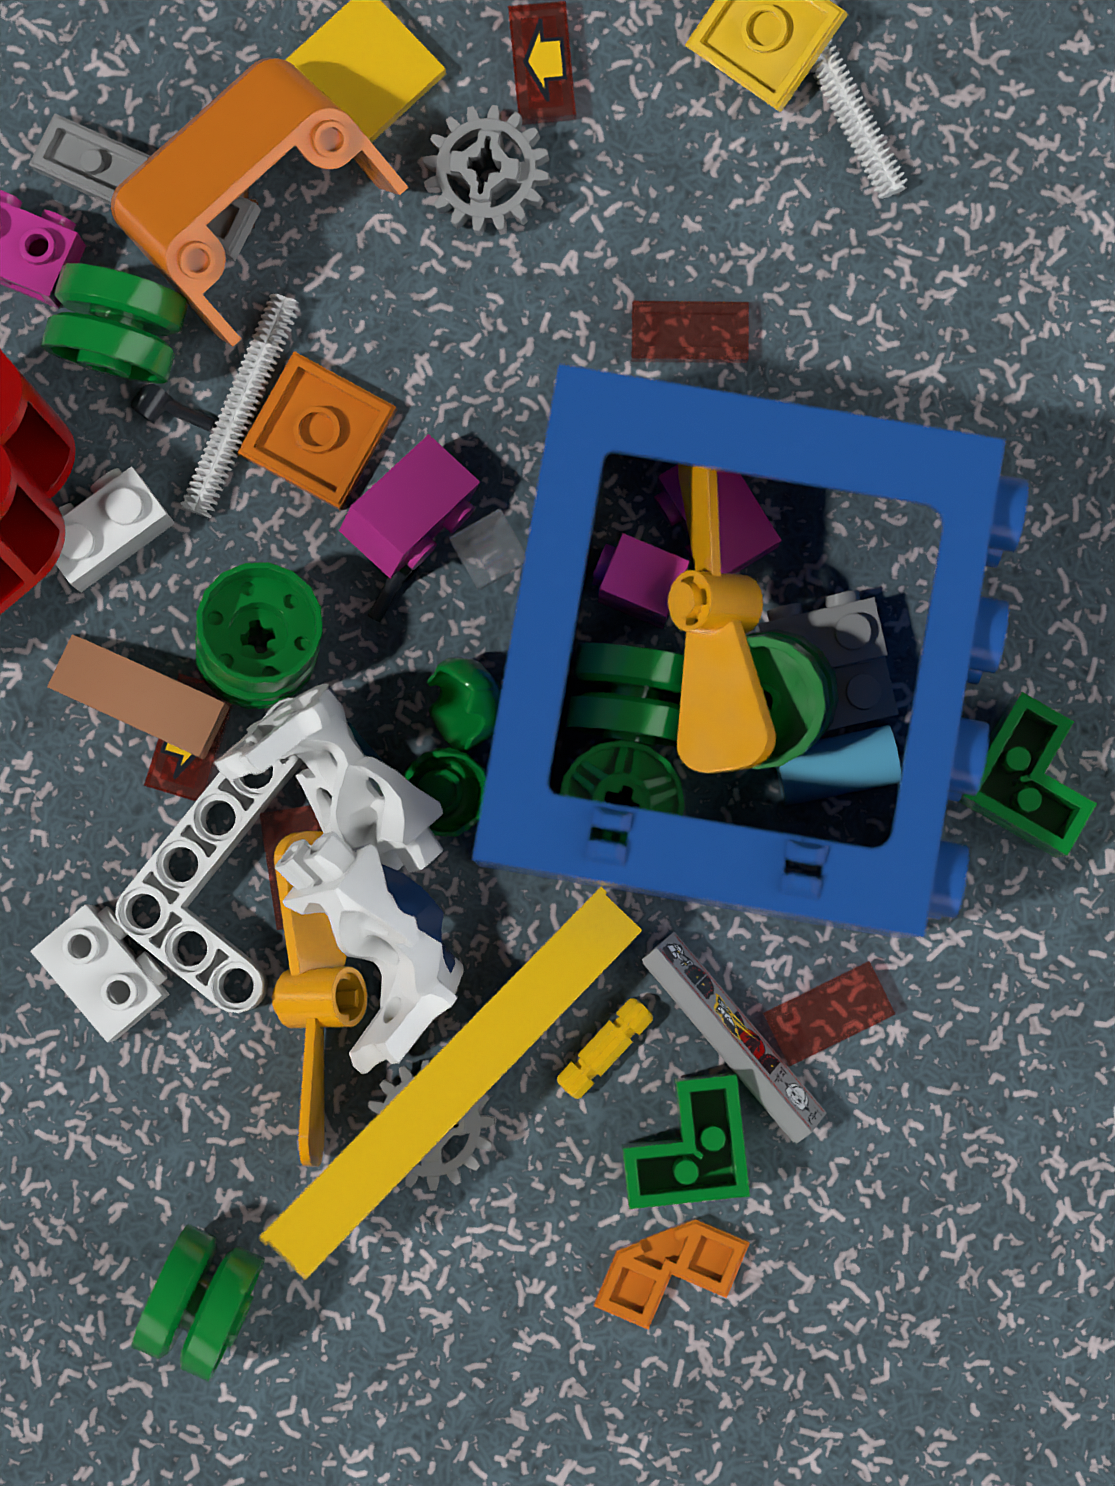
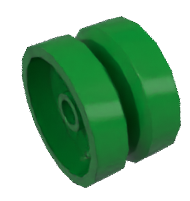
M67 263L63 265L54 295L65 308L72 312H61L48 317L40 346L46 352L60 359L102 374L144 383L163 384L168 382L175 353L166 341L157 336H169L182 331L189 304L186 297L156 282L129 273L82 263Z
M781 629L752 632L746 635L762 690L768 691L773 698V706L768 710L776 732V743L772 753L764 762L753 767V769L782 766L817 744L832 725L839 700L836 674L823 651L802 635Z
M578 644L574 676L581 683L607 689L608 693L580 692L571 696L566 729L600 736L603 740L611 742L626 740L649 747H656V745L677 747L680 705L665 702L663 698L681 699L684 655L617 644Z
M187 1224L176 1240L156 1280L136 1327L131 1347L156 1359H161L172 1350L183 1328H185L189 1332L180 1353L181 1370L209 1382L216 1372L227 1348L233 1346L254 1300L252 1292L261 1273L265 1258L237 1246L226 1253L214 1277H212L208 1273L217 1252L216 1236Z

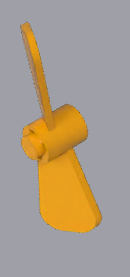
M678 464L679 482L695 570L681 573L673 582L668 597L669 612L674 624L679 629L686 631L677 752L682 762L697 772L723 773L749 769L764 762L772 753L776 743V732L745 635L756 627L761 618L763 596L758 583L752 577L721 573L717 470Z
M301 831L285 836L275 849L274 865L277 864L292 843L305 839L312 845L315 840L323 835V832ZM275 869L290 969L284 971L278 978L272 992V1005L284 1026L288 1028H306L298 1134L299 1156L303 1166L319 1167L323 1158L325 1140L324 1028L352 1027L357 1025L362 1020L366 1011L367 989L360 972L353 967H345L347 956L337 946L329 917L325 913L302 915L284 906L282 901L293 886Z

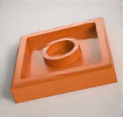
M294 351L237 453L246 460L341 511L394 417L397 407Z

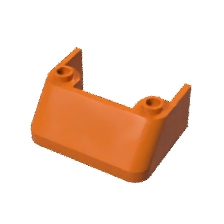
M264 58L252 64L121 182L115 189L111 199L112 215L119 227L179 294L186 297L189 302L188 305L211 331L232 347L241 340L240 336L203 296V293L221 277L226 263L225 251L221 242L206 225L295 146L309 163L323 169L339 168L353 158L378 188L397 195H401L409 188L356 123L292 63L278 58Z

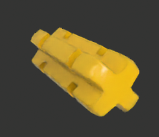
M628 999L616 1012L619 1017L613 1023L609 1020L577 1054L580 1059L575 1064L571 1061L558 1075V1084L575 1099L582 1098L595 1084L592 1079L597 1074L601 1077L633 1043L630 1038L635 1033L640 1035L653 1021L652 1013L638 999Z

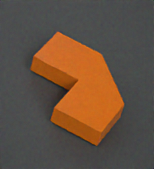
M692 1218L616 1249L593 1306L649 1330L671 1275L727 1298L750 1242L699 1219Z

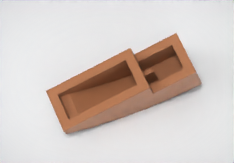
M73 634L47 686L56 692L204 760L230 707L218 699Z

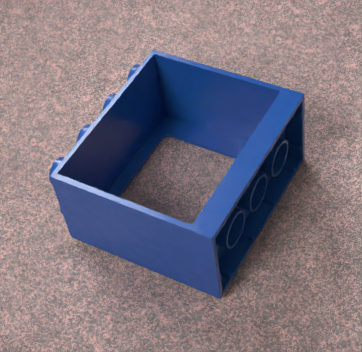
M558 364L475 842L474 862L479 867L892 938L925 937L928 918L940 920L943 916L955 919L964 894L969 849L968 845L940 840L947 800L959 802L962 794L973 796L977 794L983 775L989 736V725L987 722L960 718L966 683L978 685L983 672L996 673L1004 647L1009 613L1007 600L980 596L985 566L997 568L1003 551L1013 553L1016 551L1022 533L1028 500V479L1000 475L1006 439ZM620 453L920 504L932 508L939 515L942 530L892 834L884 845L874 849L560 796L553 794L549 790L606 456L608 454ZM591 826L629 832L626 847L618 843L601 840L589 841ZM785 859L822 865L820 880H817L816 877L793 873L783 874Z

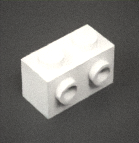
M132 466L123 473L119 468H116L103 475L91 486L90 489L93 495L74 508L71 503H68L59 508L64 518L66 530L64 546L56 566L68 582L80 592H83L175 524Z
M85 904L30 952L106 1042H112L120 1038L170 995L161 985L168 977L160 965L146 951L137 956L123 940L128 934L119 926L115 913L108 906L99 911L95 905Z

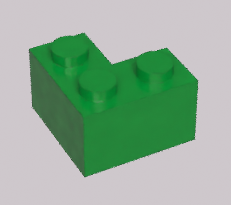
M1024 692L1011 697L988 737L986 760L978 792L975 796L962 794L959 802L1055 858L1068 856L1097 803L1045 774L1074 721Z
M733 1072L674 1078L680 1138L621 1144L629 1209L749 1197L750 1190L737 1075Z

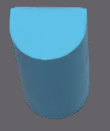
M889 725L822 738L802 755L782 766L776 767L784 807L897 784L901 780L898 751Z

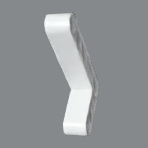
M286 698L278 701L273 707H271V709L263 718H265L266 716H268L269 714H271L272 712H274L275 710H277L293 698ZM290 755L275 762L272 765L273 776L270 782L258 789L249 788L244 782L243 776L229 780L219 772L124 890L116 903L115 915L119 926L125 933L216 1006L227 1012H245L254 1009L263 1001L268 986L265 972L256 962L187 907L303 764L304 761L296 755ZM221 802L229 803L236 815L233 828L223 835L212 834L206 824V815L209 809ZM187 848L196 855L198 870L190 880L179 882L170 873L169 861L178 850ZM149 894L159 902L161 913L156 924L144 929L134 921L132 907L137 899ZM192 931L201 934L207 944V954L204 960L194 966L184 963L178 953L180 939L186 933ZM237 968L247 971L254 983L251 996L242 1003L230 1000L224 991V980L227 974Z

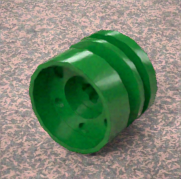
M269 562L243 563L222 572L205 589L196 612V665L206 685L224 701L246 709L271 708L280 700L294 698L310 681L318 659L323 633L321 607L311 587L292 570ZM258 636L261 644H267L266 652L256 653L253 645H248V638Z
M626 740L598 744L580 755L563 777L560 796L606 803L604 798L607 794L617 796L623 788L633 793L630 802L638 807V809L683 816L685 803L681 780L669 761L647 745ZM591 826L589 841L601 840L618 843L626 847L629 832Z

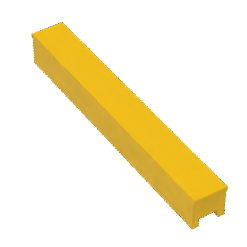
M600 887L260 1235L259 1239L265 1245L269 1244L304 1280L315 1271L642 931L636 923L606 896L608 892Z

